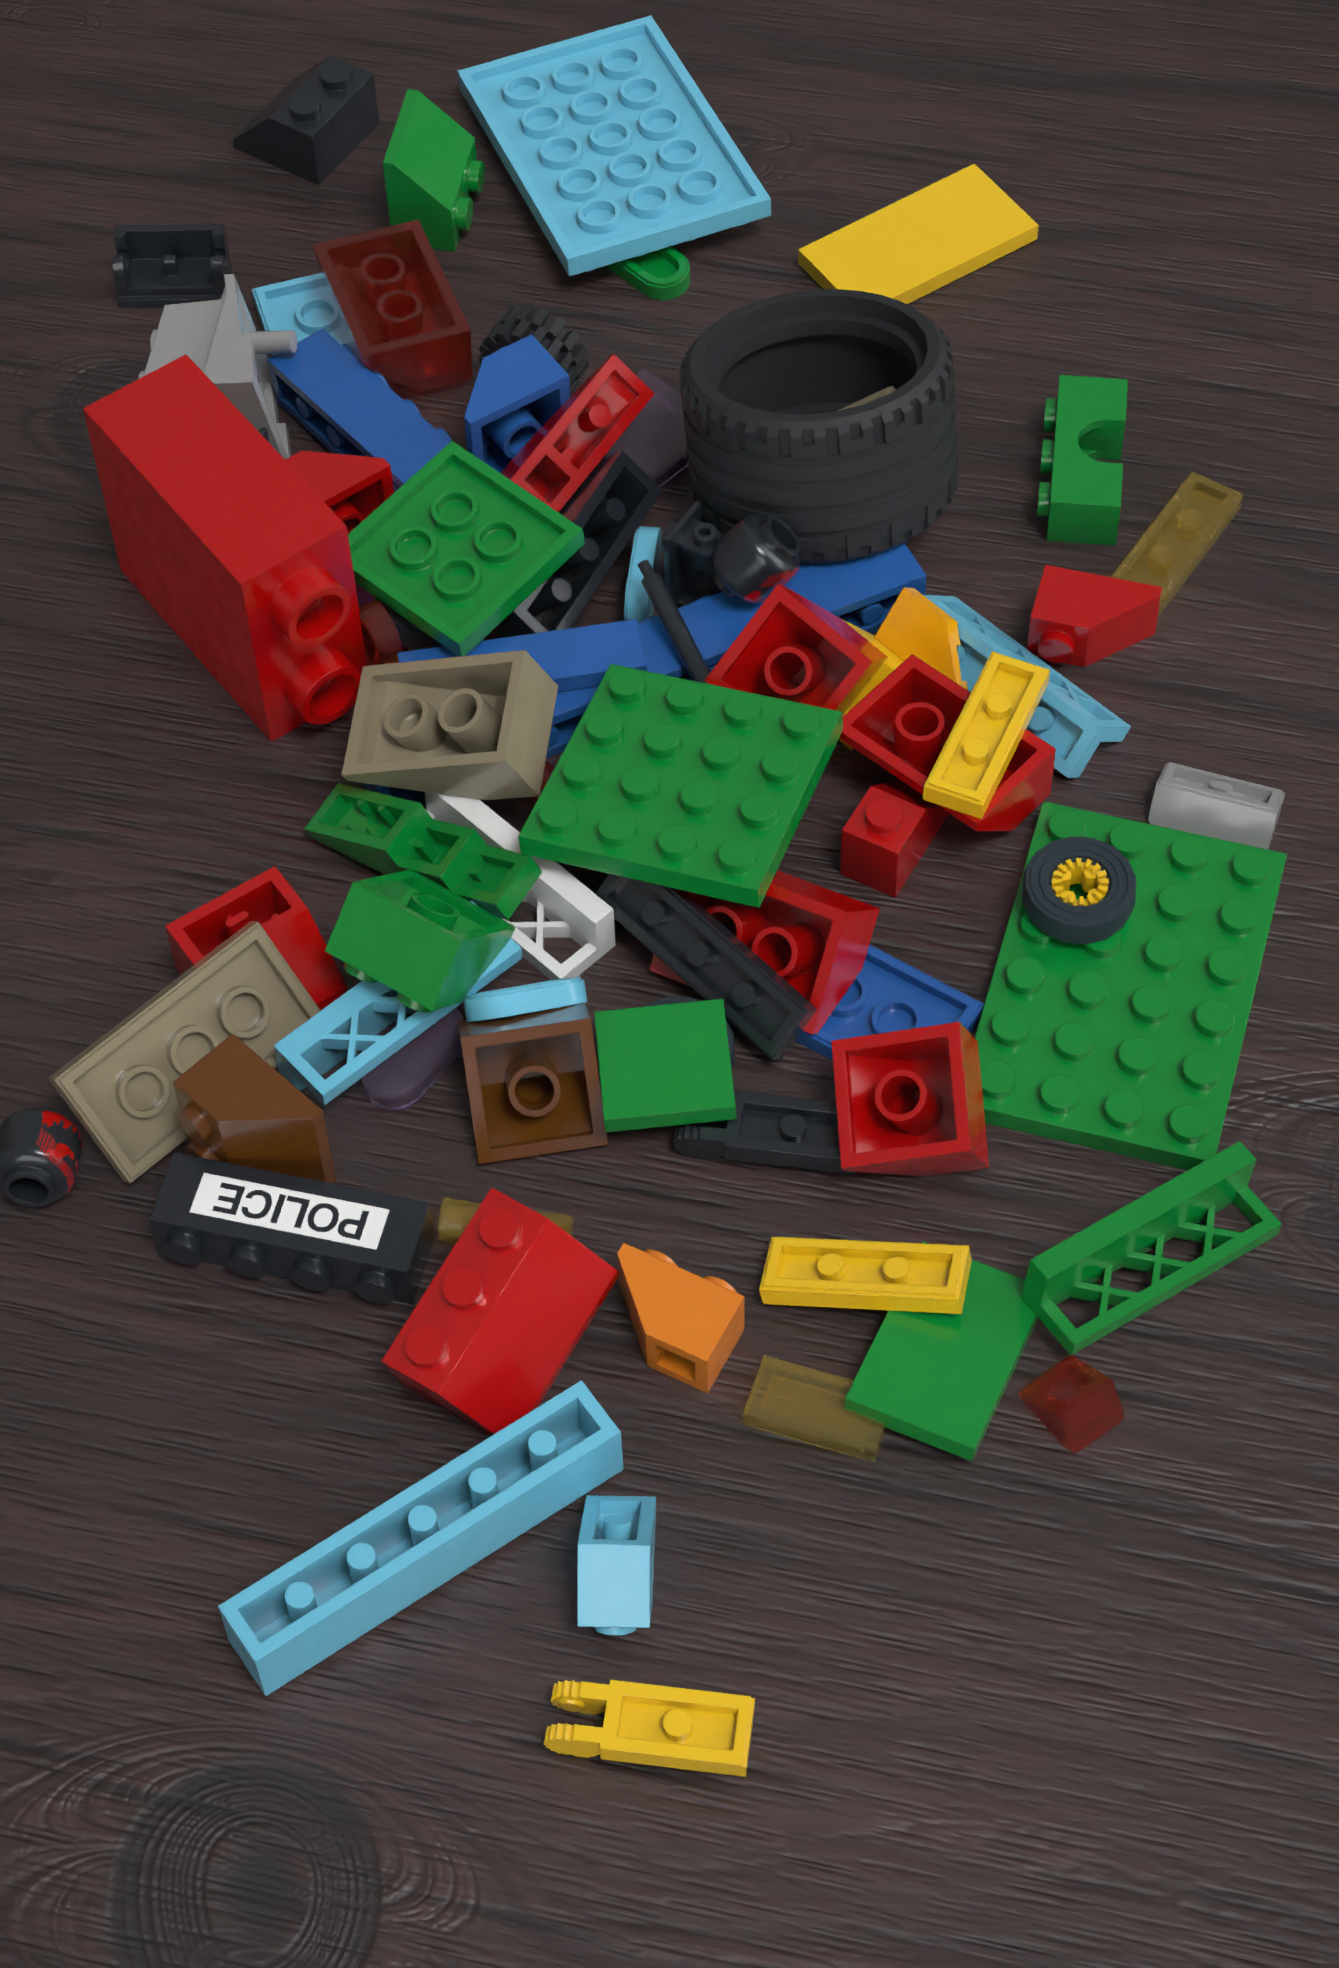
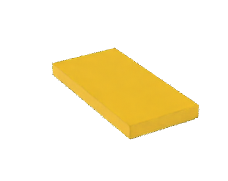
M972 164L798 249V264L823 289L864 291L909 304L1037 240L1039 225L977 165Z

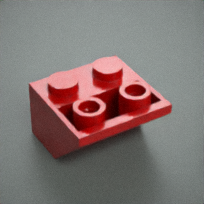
M276 866L165 925L175 968L180 975L250 921H258L320 1010L348 991V987L332 955L325 951L327 945L309 909Z

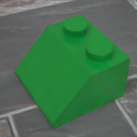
M407 89L383 160L392 245L455 252L462 230H470L473 219L472 197L474 193L480 194L482 192L485 165L483 161L477 160L475 137L419 90Z
M410 869L354 881L325 951L345 962L343 968L350 975L367 982H381L397 991L396 998L405 1006L420 1012L429 1013L460 1003L509 942L516 927Z

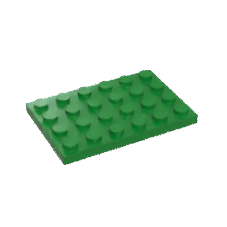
M1043 801L975 1036L979 1049L985 1123L1187 1171L1216 1155L1287 854ZM1071 836L1095 838L1114 846L1128 859L1136 876L1135 906L1124 927L1108 939L1090 944L1064 943L1045 935L1030 921L1022 902L1024 871L1035 852L1051 841ZM1081 884L1070 885L1069 891L1074 892L1076 899L1079 900V896H1083L1086 899L1088 893L1083 891Z

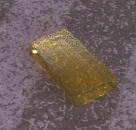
M766 1355L763 1356L743 1412V1425L871 1462L876 1461L886 1431L885 1423L844 1407L845 1397L854 1380Z

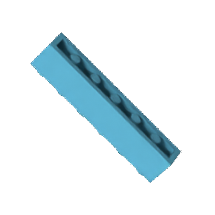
M582 1380L220 1604L218 1608L229 1642L264 1695H269L624 1470L621 1431Z

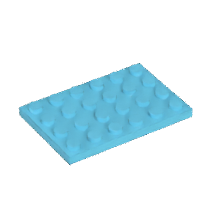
M651 15L457 71L459 89L568 276L592 271L599 267L642 256L649 252L692 241L702 236L742 226L771 216L770 196Z

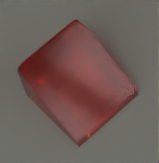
M1069 1355L1019 1391L1024 1403L1054 1436L1073 1453L1080 1452L1120 1423L1124 1418V1411L1113 1380L1073 1355Z

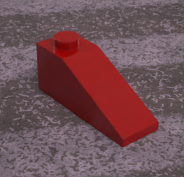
M615 354L610 355L519 450L501 474L559 512L655 393Z

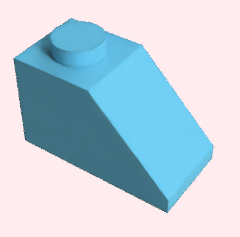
M586 1495L578 1539V1626L594 1627L597 1632L606 1635H625L634 1632L637 1628H650L653 1604L656 1497Z

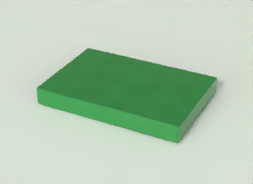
M972 1260L962 1314L888 1311L845 1397L844 1411L973 1461L1038 1321L1036 1314L1020 1297L1025 1279Z

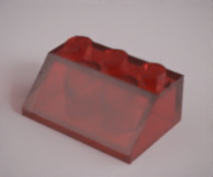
M419 220L313 244L315 258L364 366L418 392L473 379L471 330Z

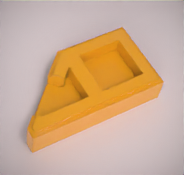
M903 587L874 638L903 661L913 654L968 690L967 681H962L957 646H960L961 643L957 621L915 588Z

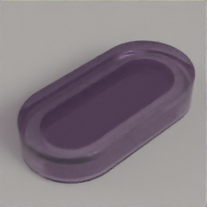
M455 1008L362 1077L363 1091L367 1099L375 1106L385 1110H400L415 1104L462 1052L457 1023L464 1021L461 1012Z

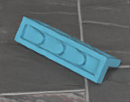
M924 595L957 621L961 643L960 646H957L962 681H967L969 692H972L992 651L1050 670L1049 684L1026 729L1056 748L1054 768L1067 778H1079L1100 742L1123 741L1131 728L1129 724L955 596Z
M512 938L467 995L478 992L522 959V948ZM362 980L274 1045L278 1073L299 1091L307 1087L325 1106L464 1001L462 1000L460 1003L429 1013L420 1012L402 1004L396 998L398 992L383 983H372ZM397 1020V1027L385 1036L377 1035ZM357 1050L363 1051L357 1056ZM347 1057V1063L327 1079L322 1077L324 1073Z

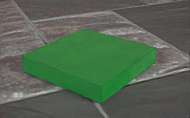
M723 999L594 1012L605 1132L737 1119Z

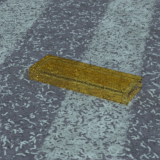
M1192 471L1111 577L1162 587L1159 617L1240 510L1243 494Z

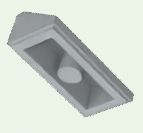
M1169 762V764H1165L1156 783L1148 821L1156 826L1269 849L1285 793L1280 789Z

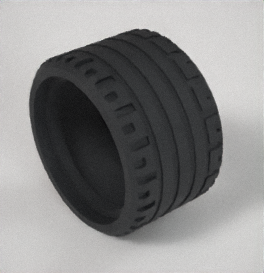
M819 289L781 294L756 301L727 314L700 335L685 353L686 357L682 360L679 379L693 502L698 501L701 503L702 522L713 524L721 532L722 536L749 514H763L767 517L775 515L783 519L796 533L801 545V552L798 553L799 563L842 562L881 553L906 542L935 522L946 511L947 505L953 501L959 483L952 348H950V341L944 335V331L933 320L915 308L883 295L855 290ZM893 386L896 389L894 392L870 403L837 411L887 387Z

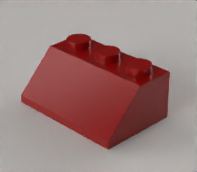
M911 654L843 716V731L839 738L923 795L924 785L971 692ZM1026 729L982 819L943 806L940 807L975 831H1013L1051 794L1056 748Z
M778 870L760 908L687 892L817 1008L802 1030L810 1034H817L862 970L880 910L878 907ZM653 954L650 971L688 985L661 959Z
M491 1187L381 1362L399 1383L492 1436L540 1405L620 1274L618 1270L549 1218Z

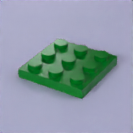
M454 441L446 445L348 534L355 583L459 657L467 655L585 544L584 533L581 527Z

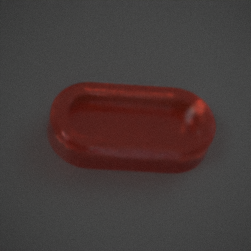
M376 600L359 607L367 665L399 663L397 653L403 652L402 642L396 626L386 609Z

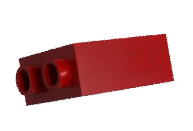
M187 354L84 407L83 412L120 569L270 742L306 722L313 725H322L332 722L345 714L356 702L362 668L368 665L348 531L343 521Z

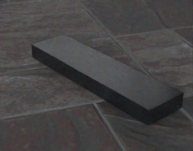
M608 874L595 893L614 909V918L700 996L705 1000L723 999L725 1018L771 1060L783 1058L816 1012L817 1008L686 891Z

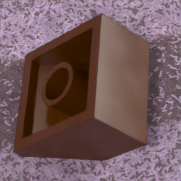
M585 1003L502 1018L457 1022L479 1164L608 1145L591 1017Z
M233 1033L173 1081L180 1108L176 1112V1117L182 1128L186 1131L189 1145L185 1148L187 1155L327 1183H334L337 1180L323 1110Z

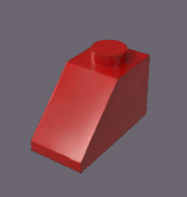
M1045 564L1030 616L1027 650L1038 658L1052 663H1065L1081 667L1093 664L1155 635L1162 587Z
M900 781L870 786L842 829L840 874L896 898L948 817L949 812L937 804L923 800L921 793Z

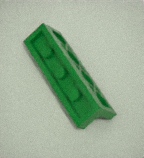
M1239 1141L1032 1258L1020 1297L1070 1356L1278 1235L1282 1223L1248 1187L1257 1159ZM1234 1203L1254 1226L1242 1233L1215 1228V1213ZM1204 1220V1225H1199V1224H1198V1223H1200L1201 1221ZM1174 1237L1201 1242V1256L1192 1262L1162 1257L1163 1245ZM1212 1245L1218 1246L1211 1250ZM1153 1250V1255L1146 1254L1149 1251ZM1122 1267L1151 1272L1149 1287L1139 1293L1110 1287L1111 1275ZM1160 1274L1166 1275L1165 1278L1160 1280ZM1101 1280V1285L1094 1284ZM1070 1297L1098 1302L1097 1317L1076 1329L1056 1305ZM1108 1305H1113V1306H1115V1307H1113V1308H1111L1110 1310L1107 1311V1306H1108Z

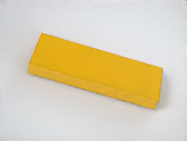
M992 651L924 785L923 800L979 819L983 818L1049 684V669Z
M771 1237L759 1292L763 1304L962 1314L972 1258L969 1245Z

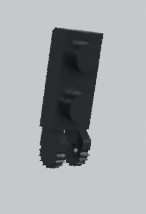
M734 1090L737 1119L704 1122L705 1125L719 1126L727 1122L726 1129L686 1125V1127L680 1126V1129H676L674 1134V1150H677L678 1154H683L685 1157L690 1156L691 1158L698 1157L704 1160H714L724 1156L726 1160L845 1174L855 1173L841 1169L836 1102Z

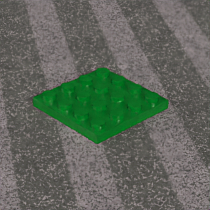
M610 664L518 836L521 854L760 908L843 731L842 712Z

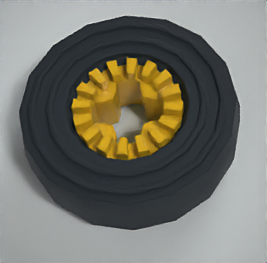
M1071 836L1051 841L1035 852L1024 871L1022 902L1030 921L1045 935L1064 943L1090 944L1108 939L1124 927L1135 906L1136 876L1128 859L1114 846L1095 838ZM1081 884L1083 891L1088 893L1086 899L1083 896H1079V900L1076 899L1074 892L1069 891L1070 885Z

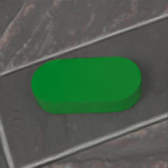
M672 246L606 265L608 269L642 294L656 300L674 299L682 295L690 285L689 261Z

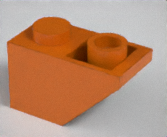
M623 1242L617 1252L618 1272L620 1274L619 1287L647 1366L708 1394L745 1330V1296L738 1294L729 1283L714 1276L702 1278L677 1267L671 1258L659 1251L652 1249L642 1251Z

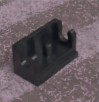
M224 224L115 226L114 241L118 257L112 258V267L118 293L119 308H164L165 305L219 300L222 298L225 287L224 274H231L232 272Z

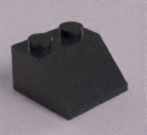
M329 56L294 78L233 139L234 148L320 185L380 123L374 74Z

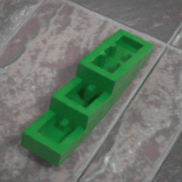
M341 783L336 785L304 828L311 838L385 875L411 869L505 920H509L542 873V870L531 856L489 846L475 829L432 819L419 802Z

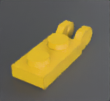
M574 1680L554 1683L550 1701L553 1702L552 1705L572 1713L580 1712L581 1714L597 1715L605 1712L603 1728L577 1724L570 1725L567 1723L547 1726L543 1745H546L545 1748H549L550 1751L557 1752V1754L561 1753L584 1758L600 1755L601 1760L746 1777L755 1710V1698H751V1696L610 1680L609 1685L582 1681L575 1682Z

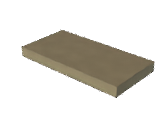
M250 921L48 1077V1079L124 1182L131 1183L187 1139L186 1131L182 1128L176 1117V1112L180 1108L173 1081L232 1033L275 1069L277 1063L274 1045L319 1013L320 1009L258 921Z

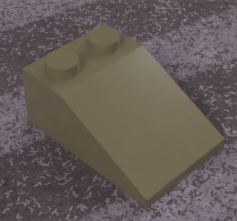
M526 650L363 666L341 775L347 781L479 800L540 796L558 685Z

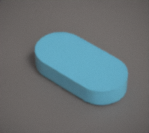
M639 526V529H636L625 592V621L637 619L638 623H640L644 619L653 616L654 606L641 583L644 577L638 564L643 560H648L654 572H660L662 531L660 527Z
M581 977L555 979L466 995V998L463 999L467 1022L502 1018L588 1002L585 981Z

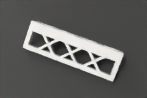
M425 792L426 811L432 819L475 829L487 845L521 853L518 839L520 832L481 800ZM531 856L542 870V873L522 902H528L537 909V922H510L505 919L502 920L516 927L511 938L522 948V957L549 980L578 977L616 945L614 909L557 862ZM530 938H536V943ZM544 938H572L582 948L560 964L544 950Z

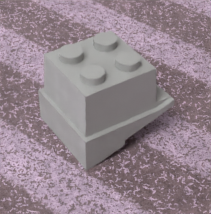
M224 274L225 287L222 298L219 300L165 305L158 329H154L151 334V352L146 369L140 372L138 379L187 354L258 431L262 427L267 429L269 443L284 459L291 456L289 431L286 423H279L276 397L266 354L295 353L297 350L295 331H256L234 274Z

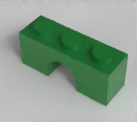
M1059 375L1057 398L1046 397L1043 432H1054V440L1043 439L1040 474H1051V482L1039 483L1037 516L1048 517L1046 541L1116 546L1121 510L1123 463H1109L1097 460L1121 461L1126 423L1128 379Z

